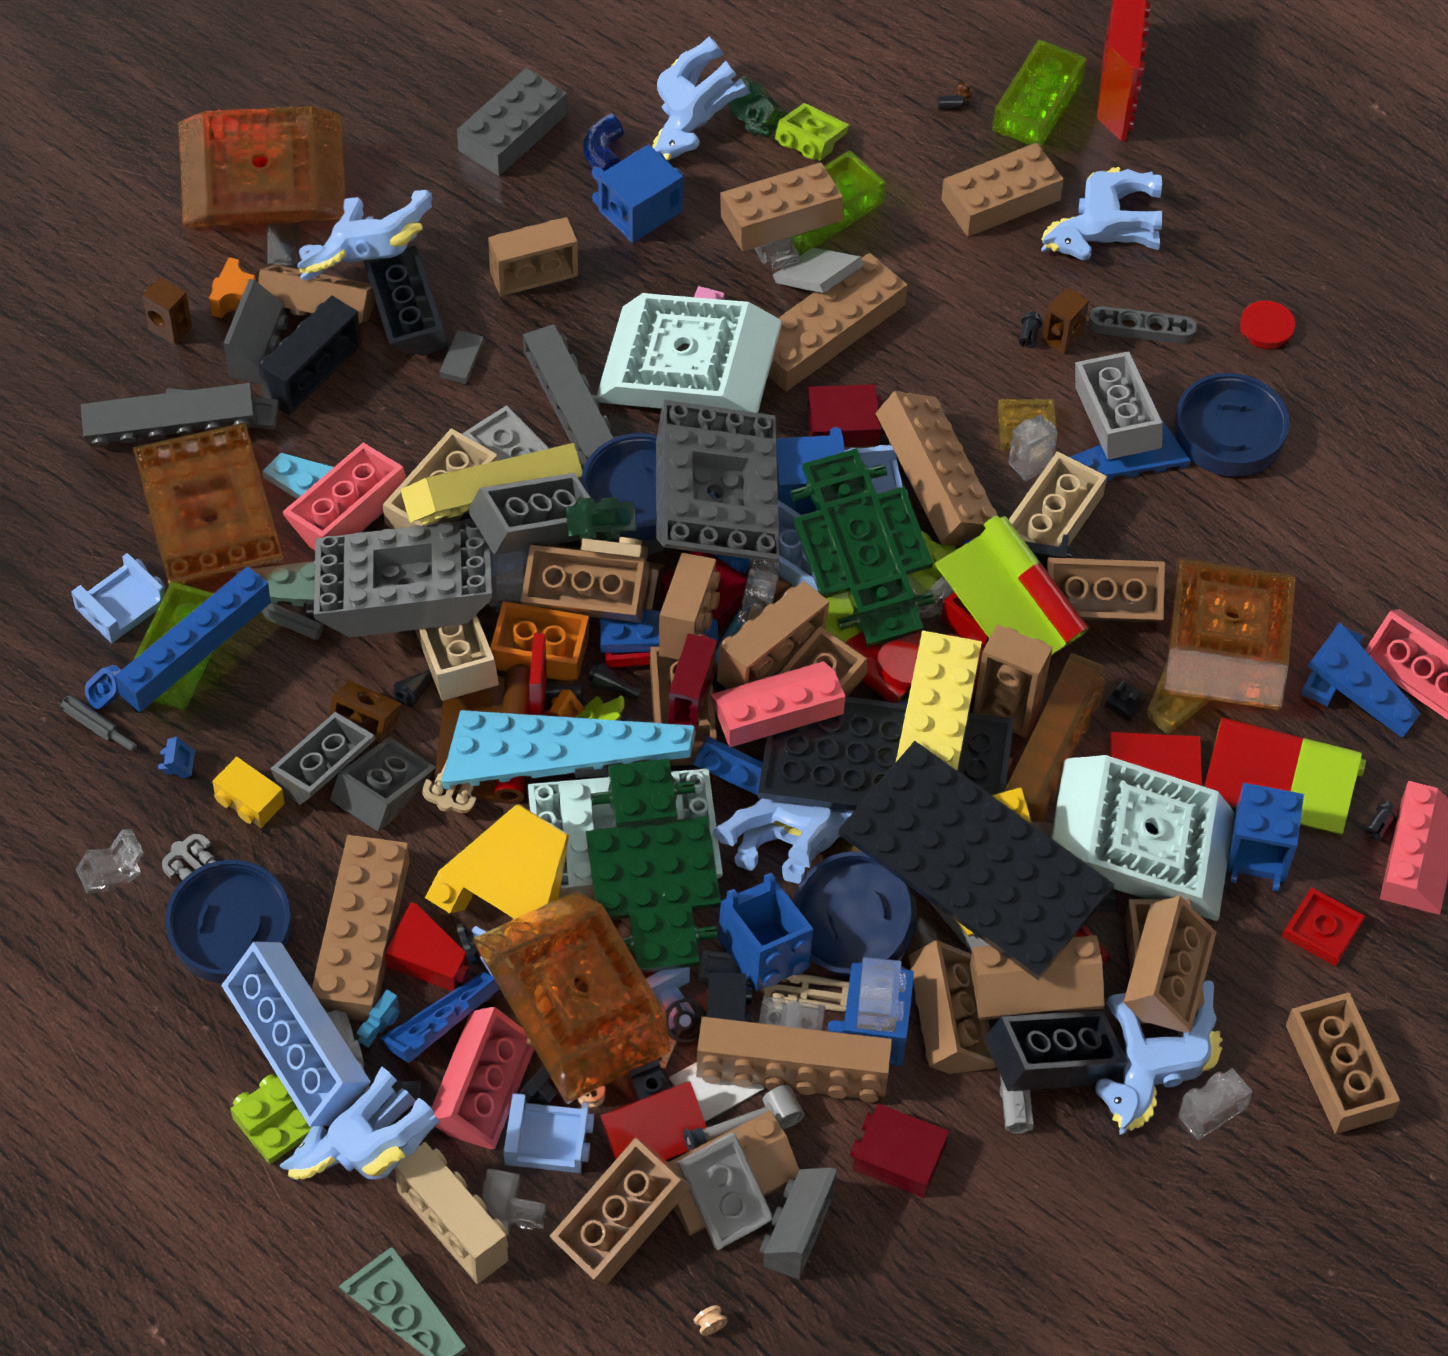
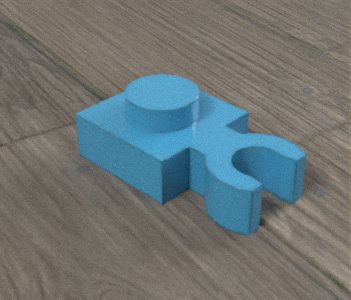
M388 990L385 991L370 1011L369 1019L358 1029L359 1043L369 1048L378 1032L382 1033L387 1025L391 1026L394 1024L400 1013L397 995Z

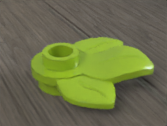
M597 696L575 718L619 721L621 718L620 713L624 708V697L620 696L612 701L603 703L600 697Z

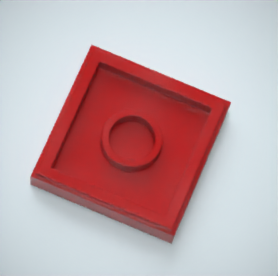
M1311 887L1283 931L1282 937L1336 967L1362 926L1366 916Z

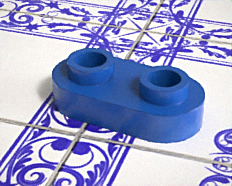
M111 665L102 668L87 681L85 695L93 708L99 709L108 706L120 696L115 677L121 671L118 666Z

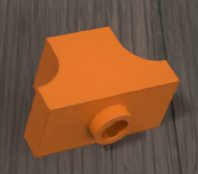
M229 257L220 276L216 277L213 281L212 293L209 297L212 316L222 318L230 311H237L248 280H255V275L245 273L240 269L238 259Z

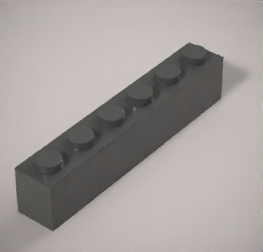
M250 383L81 404L83 437L89 445L92 444L95 447L107 446L109 442L114 441L134 443L138 438L146 437L151 440H159L170 434L190 436L194 434V431L202 430L208 433H215L226 427L246 429L250 427V424H257L255 395Z

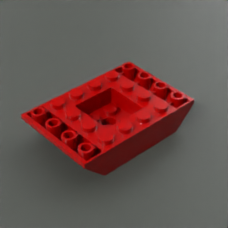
M1112 0L1104 47L1097 119L1120 141H1126L1128 131H1133L1135 115H1131V113L1136 114L1138 97L1134 95H1140L1142 79L1139 77H1143L1145 61L1141 57H1145L1147 41H1143L1142 38H1147L1149 22L1144 19L1149 18L1151 2L1147 0Z

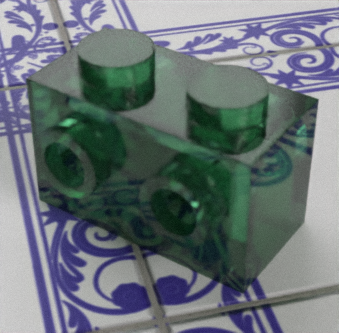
M743 75L741 80L751 94L730 101L728 103L731 107L729 111L736 118L746 123L745 128L752 135L757 137L759 134L769 138L777 129L779 120L788 115V113L757 80Z
M613 497L603 498L600 503H595L594 498L577 499V505L566 507L568 536H580V541H582V538L598 540L597 535H604V540H617L622 537V533L636 531L634 502H618V498Z

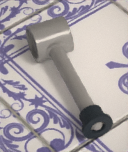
M782 1085L772 1089L763 1097L764 1108L703 1130L700 1127L691 1131L688 1128L684 1129L683 1138L690 1152L771 1110L782 1129L792 1127L800 1122L805 1113L791 1086Z

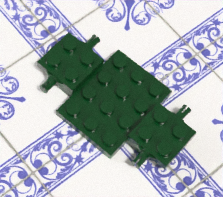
M857 448L803 463L802 470L806 479V486L790 490L791 498L795 502L810 497L817 511L794 517L793 523L818 592L824 598L849 592L848 597L853 608V615L837 619L839 630L842 631L857 626L863 635L867 648L921 633L924 627L919 616V608L935 604V598L932 592L915 596L907 575L932 568L933 562L905 487L877 494L872 479L887 476V469L884 464L867 468L861 460Z
M669 758L608 766L610 780L608 791L590 793L591 806L610 803L614 813L615 827L586 831L597 921L629 919V937L611 938L612 952L631 949L636 962L637 974L699 966V940L717 939L718 936L716 925L697 928L693 920L692 910L721 907V899L708 816L677 820V795L695 794L694 780L676 783L671 774Z

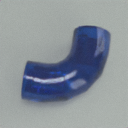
M612 113L595 122L588 129L584 138V157L592 170L595 167H599L606 171L621 162L609 148L610 144L624 135V129L620 120Z

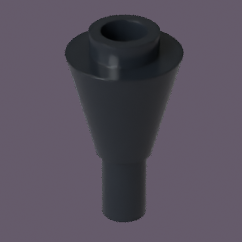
M601 661L600 665L594 664L587 677V680L591 681L590 688L617 693L621 692L636 700L642 690L626 682L623 677L603 661Z
M430 669L424 673L395 682L394 695L397 701L403 705L413 707L430 685V682L434 680Z

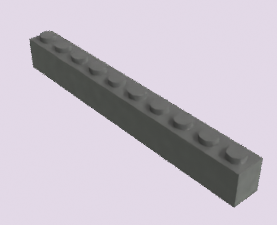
M554 324L523 334L524 353L570 442L575 444L578 458L584 467L588 458L598 447L617 436H612L607 416L601 415L596 395L590 394L589 383L585 374L580 375L575 355L573 353L569 354L564 334H559ZM657 538L642 540V546L648 547L647 556L664 551V547Z

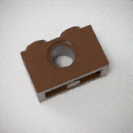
M160 277L153 285H149L145 289L142 297L148 329L167 341L176 344L192 327L186 292Z
M1066 287L1047 307L1042 342L1065 355L1083 336L1089 300L1082 294Z
M349 680L333 694L328 718L334 712H337L375 735V741L380 743L396 729L402 703Z

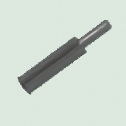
M270 603L261 611V613H264L265 619L312 639L318 640L323 633L324 624L274 603Z
M68 695L63 699L60 705L62 711L105 740L109 741L112 738L131 752L136 750L137 744L117 732V726L72 695Z

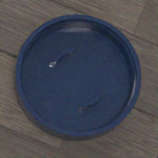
M1219 373L1199 379L1183 393L1176 412L1174 432L1176 440L1184 452L1199 467L1224 476H1246L1266 469L1278 459L1286 442L1290 422L1288 410L1283 400L1267 384L1243 374Z
M634 433L611 439L591 454L583 468L581 484L602 516L597 526L613 536L639 540L656 538L657 435Z
M843 852L819 862L800 882L793 899L795 906L814 929L810 959L828 972L842 977L850 978L852 963L869 962L880 967H890L908 948L917 924V905L911 887L863 852Z
M220 860L206 864L190 873L174 890L167 906L165 919L168 938L180 963L194 975L216 983H224L253 942H281L286 949L291 938L293 926L290 904L280 882L261 866L242 860Z

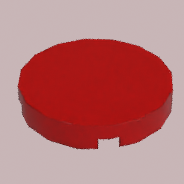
M1257 301L1250 304L1243 311L1239 325L1243 337L1246 336L1252 345L1263 349H1277L1292 339L1295 319L1290 310L1280 303Z
M899 640L882 646L876 659L880 676L890 685L908 690V687H911L919 645Z

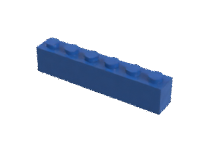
M248 566L115 675L119 695L139 712L145 709L271 603L268 583Z

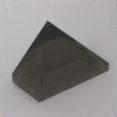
M271 222L268 224V267L280 265L295 268L300 231L299 222Z

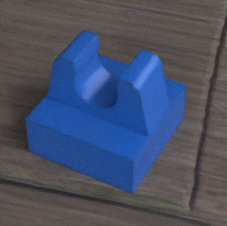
M178 737L167 739L166 748L160 751V755L165 758L164 763L159 764L158 769L166 775L176 774L181 779L191 777L195 750Z

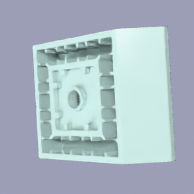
M642 293L622 308L596 397L599 403L662 408L663 401L669 400L758 413L782 322L777 317L750 302ZM684 343L690 344L689 348L685 351L677 350Z
M1107 755L1066 759L1051 838L1113 882V889L1145 899H1169L1180 895L1183 899H1190L1191 907L1200 916L1214 921L1219 919L1235 812L1219 791ZM1145 823L1153 824L1158 834L1153 835L1149 833L1145 828Z
M709 770L672 771L671 774L676 783L694 780L695 794L677 795V820L708 816L717 879H719L723 873L718 839L713 836L716 821ZM609 777L528 784L530 811L569 834L558 901L568 905L595 903L586 831L614 828L615 820L610 803L591 806L590 793L608 791Z

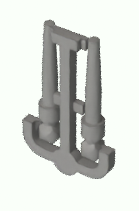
M193 834L183 842L177 841L172 844L171 852L162 861V869L170 879L176 874H180L179 877L183 880L192 873L188 868H184L183 863L178 859L171 864L170 868L169 864L175 858H183L195 870L202 867L187 852V848L194 842H199L191 847V853L195 857H199V860L204 865L216 862L208 851H203L211 845V842L205 836Z

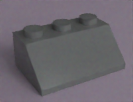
M252 279L248 280L225 338L224 348L229 378L261 384L259 365L265 356L270 355L278 348L281 331H286L288 326V315H285L284 303Z
M334 712L270 769L277 785L283 789V794L301 805L374 742L376 738L372 733Z
M801 1169L795 1180L789 1179L783 1197L787 1198L783 1208L777 1207L772 1220V1225L775 1226L772 1236L766 1234L760 1248V1253L764 1254V1267L800 1280L834 1198L837 1169Z

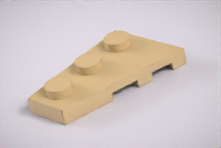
M620 537L618 543L582 538L581 550L647 559L648 547L642 546V540Z

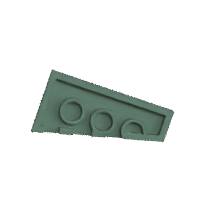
M315 561L251 569L268 583L271 603L277 604L278 601L292 602L293 605L304 606L307 602H313ZM237 570L236 575L239 574L242 570Z
M390 1247L339 1285V1288L421 1355L461 1356L468 1351L393 1247Z

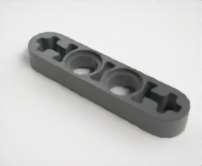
M1105 306L1094 308L1089 317L1090 329L1098 334L1187 344L1194 340L1197 329L1195 321L1190 317ZM1099 318H1103L1104 322H1099ZM1132 320L1136 325L1134 327H1126L1122 324V321ZM1158 323L1163 326V329L1156 331L1151 329L1149 325ZM1181 328H1185L1186 332H1181Z

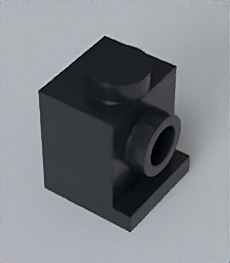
M658 1059L629 1070V1087L636 1101L670 1088L660 1068Z

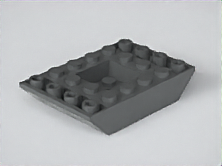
M669 400L663 401L656 440V538L663 547L771 562L779 561L775 415ZM715 491L721 498L714 499L707 492Z
M473 519L316 538L314 618L349 638L467 624L492 599L491 549Z

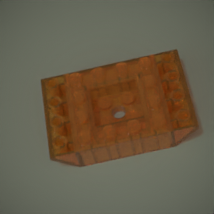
M314 106L203 111L178 122L183 227L341 219L344 215L345 183L341 114ZM263 156L267 158V165L263 168L255 167L253 161L256 157Z
M245 422L133 447L147 508L169 587L242 571L247 566L251 569L284 561ZM208 515L218 517L214 522H205L203 520Z
M1178 556L1163 693L1281 710L1289 666L1296 576L1288 572ZM1226 613H1236L1239 618H1230Z
M575 891L473 939L475 946L566 1104L628 1074L630 1070L652 1062L670 1052L666 1013L603 905ZM574 980H583L588 986V992L577 990Z

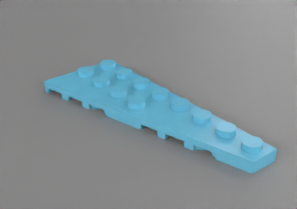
M460 710L441 782L443 789H451V785L470 783L471 786L480 785V781L499 779L500 782H507L517 776L526 775L537 778L575 773L577 768L594 766V770L604 769L603 765L622 762L626 764L645 759L659 760L669 758V760L688 758L691 757L696 734L695 727L693 725Z

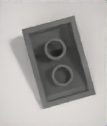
M389 736L339 772L330 800L363 821L367 826L380 831L399 815L424 786L426 779L429 780L435 773L436 766Z

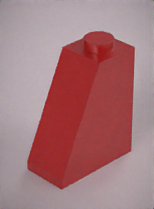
M411 902L385 951L386 966L446 990L453 991L458 987L459 983H464L468 977L470 966L467 965L466 952L417 904Z

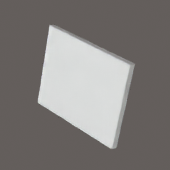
M697 1062L669 1077V1081L673 1086L687 1081L691 1082L705 1123L765 1089L763 1085L752 1084L750 1087H739L731 1081L723 1080L717 1084L706 1083L702 1078L696 1077Z

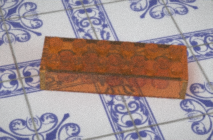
M1071 653L1005 790L1006 792L1021 787L1031 822H1045L1049 802H1054L1059 791L1058 784L1062 778L1064 762L1066 759L1071 758V756H1076L1081 744L1079 739L1082 733H1087L1092 720L1090 716L1093 710L1097 711L1103 697L1101 693L1106 683V679L1102 678L1104 665Z

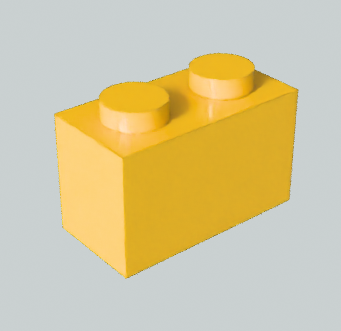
M238 757L212 781L215 792L214 797L222 806L226 808L230 806L237 811L240 818L246 823L250 824L252 822L260 828L285 804L283 789Z

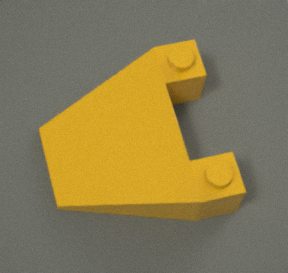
M517 804L438 871L425 898L448 913L464 911L473 894H476L513 918L505 937L509 939L518 956L524 961L538 958L550 938V933L554 929L569 834Z

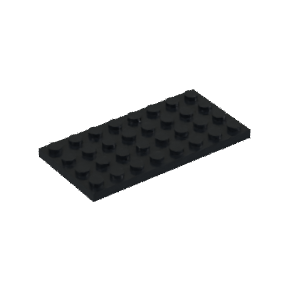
M845 696L844 714L767 736L758 798L854 811L896 763L907 705ZM969 713L958 772L990 795L1003 793L1006 790L1014 719Z
M915 740L838 829L840 836L1037 980L1043 976L1114 888V883Z

